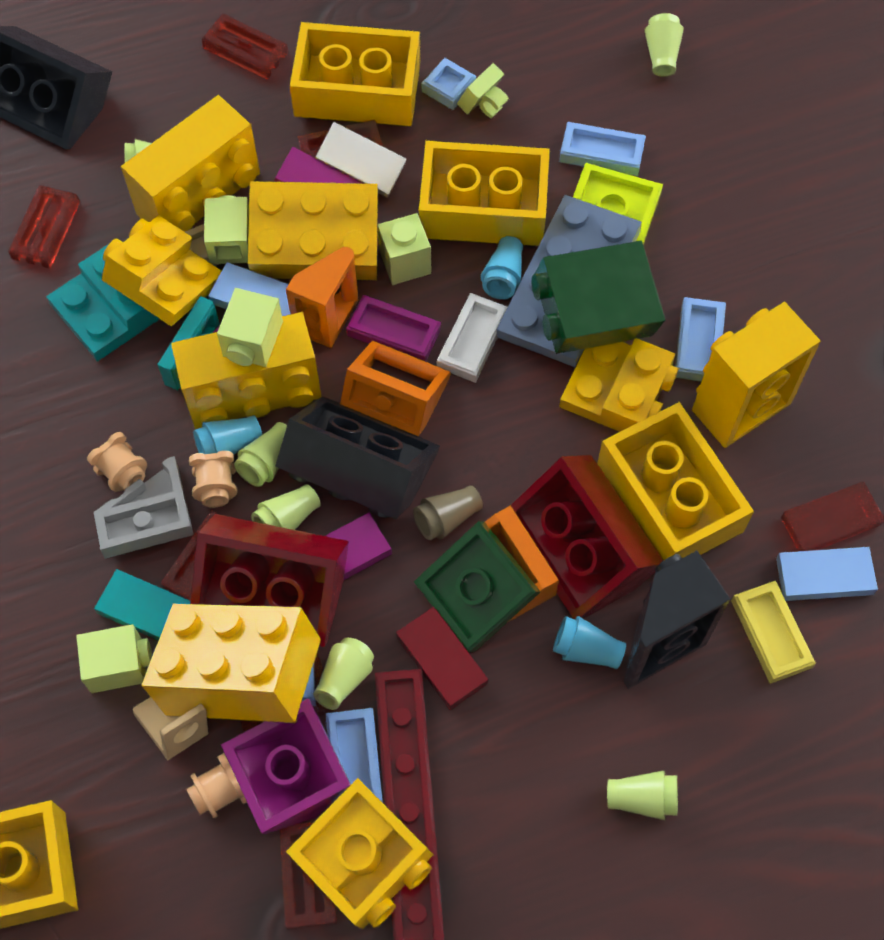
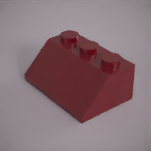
M592 455L562 456L510 505L558 578L559 582L556 593L573 619H576L577 616L585 619L634 591L656 572L655 568L664 561Z
M214 514L198 532L190 604L301 607L321 639L319 646L325 647L343 585L349 541Z

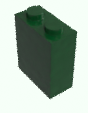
M642 240L543 257L537 270L532 275L531 285L536 300H541L545 313L542 320L543 331L548 341L552 340L556 354L634 340L635 338L651 337L666 321Z

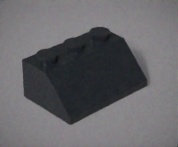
M0 26V118L66 150L71 149L103 109L112 71L17 26Z
M322 396L289 419L275 467L289 472V476L294 480L304 483L312 482L328 489V492L335 498L353 500L367 506L368 510L374 515L397 519L412 504L440 446Z
M697 550L684 558L680 554L672 555L655 568L656 573L649 584V591L643 600L644 604L637 620L623 682L628 689L705 646L730 601L729 596Z

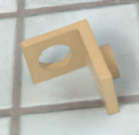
M151 697L133 708V714L167 760L208 735L206 709L202 704H199L182 716H166Z

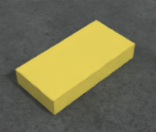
M776 580L733 596L731 602L770 684L814 667L816 664Z

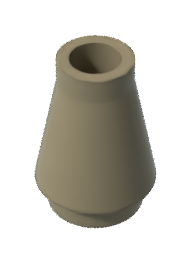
M470 485L461 490L421 499L420 505L413 509V515L417 527L426 539L432 540L436 537L443 539L474 513L482 510L483 502L476 488Z

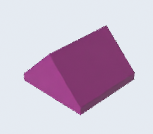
M309 698L301 702L295 723L264 721L221 744L253 817L263 835L317 818L351 785Z

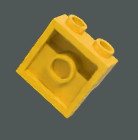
M158 215L150 222L143 218L137 221L126 241L122 242L116 238L110 242L103 254L105 265L101 280L168 325L173 326L194 307L200 296L205 298L211 292L222 271L190 250L193 237Z
M637 338L634 339L632 345L619 342L586 348L560 399L559 407L621 432L661 411L663 403L657 401L661 390L670 392L679 368L672 366L675 353Z
M359 778L286 851L346 917L361 929H364L368 923L375 928L391 915L396 907L391 899L404 885L412 890L427 877L432 868L427 861L434 855Z

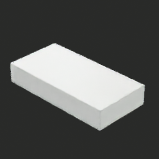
M333 122L315 157L364 184H378V193L387 198L406 163V158Z
M470 293L437 359V366L450 371L451 374L476 383L497 340L496 329L508 307Z

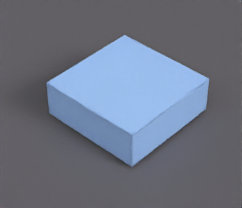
M444 58L422 82V92L454 110L458 106L457 102L467 87L476 80V76Z

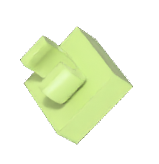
M492 63L467 87L457 105L467 115L479 105L483 113L492 119L509 99L500 88L496 87L504 73Z

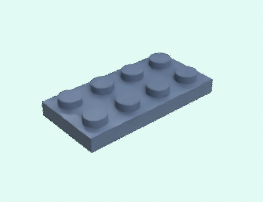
M564 195L496 329L497 338L576 367L584 349L556 354L552 340L548 341L545 337L542 323L545 313L541 300H536L531 285L532 275L537 270L543 257L635 242L640 234L642 222Z

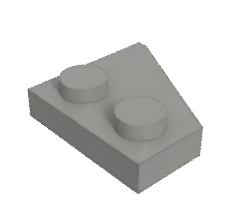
M175 456L162 462L164 469L144 483L141 479H138L127 487L120 497L111 499L94 512L100 550L105 559L194 535Z

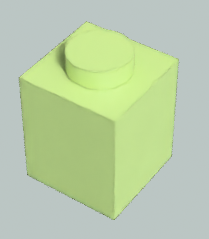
M224 195L219 198H205L204 244L209 263H248L249 204L247 197Z
M418 213L377 224L379 252L392 285L431 274V246Z
M239 288L234 289L217 332L224 357L242 366H249L251 364L267 366L283 323L279 298Z
M133 624L76 635L81 681L91 693L142 684L146 675V667H149L152 659V651L149 639H142Z

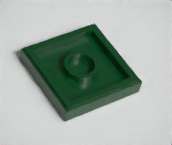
M478 521L414 581L468 653L478 650L541 593L487 524L482 521Z

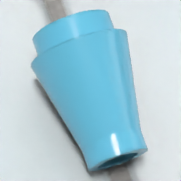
M506 236L500 239L497 249L481 273L482 287L493 298H511L522 280L523 244L515 237Z
M253 415L240 419L203 422L202 428L195 429L193 435L198 453L211 454L219 451H230L234 455L260 437L262 431L257 418Z
M577 616L576 619L564 617L553 646V652L561 654L563 660L609 666L614 669L619 668L626 650L625 642L615 639L580 616Z

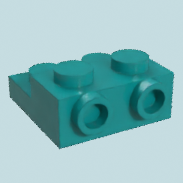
M108 245L78 264L81 274L46 296L51 307L96 361H99L159 320L158 317L101 280L105 265L103 254Z

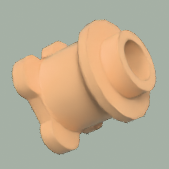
M122 432L111 435L107 442L99 448L93 449L87 457V461L94 466L93 470L97 475H105L109 479L108 486L114 492L125 491L127 487L138 479L143 481L147 468V461L143 457L133 454L132 447L128 442H125L127 438Z
M232 452L196 453L189 457V464L193 466L192 475L196 477V486L192 489V496L195 500L202 502V505L212 508L222 507L237 495V487L232 483V474L236 472L234 463H232L234 461Z
M224 753L217 756L221 764L196 777L195 773L190 775L194 785L186 790L200 815L209 810L213 818H216L218 816L216 811L240 798L243 804L247 803Z

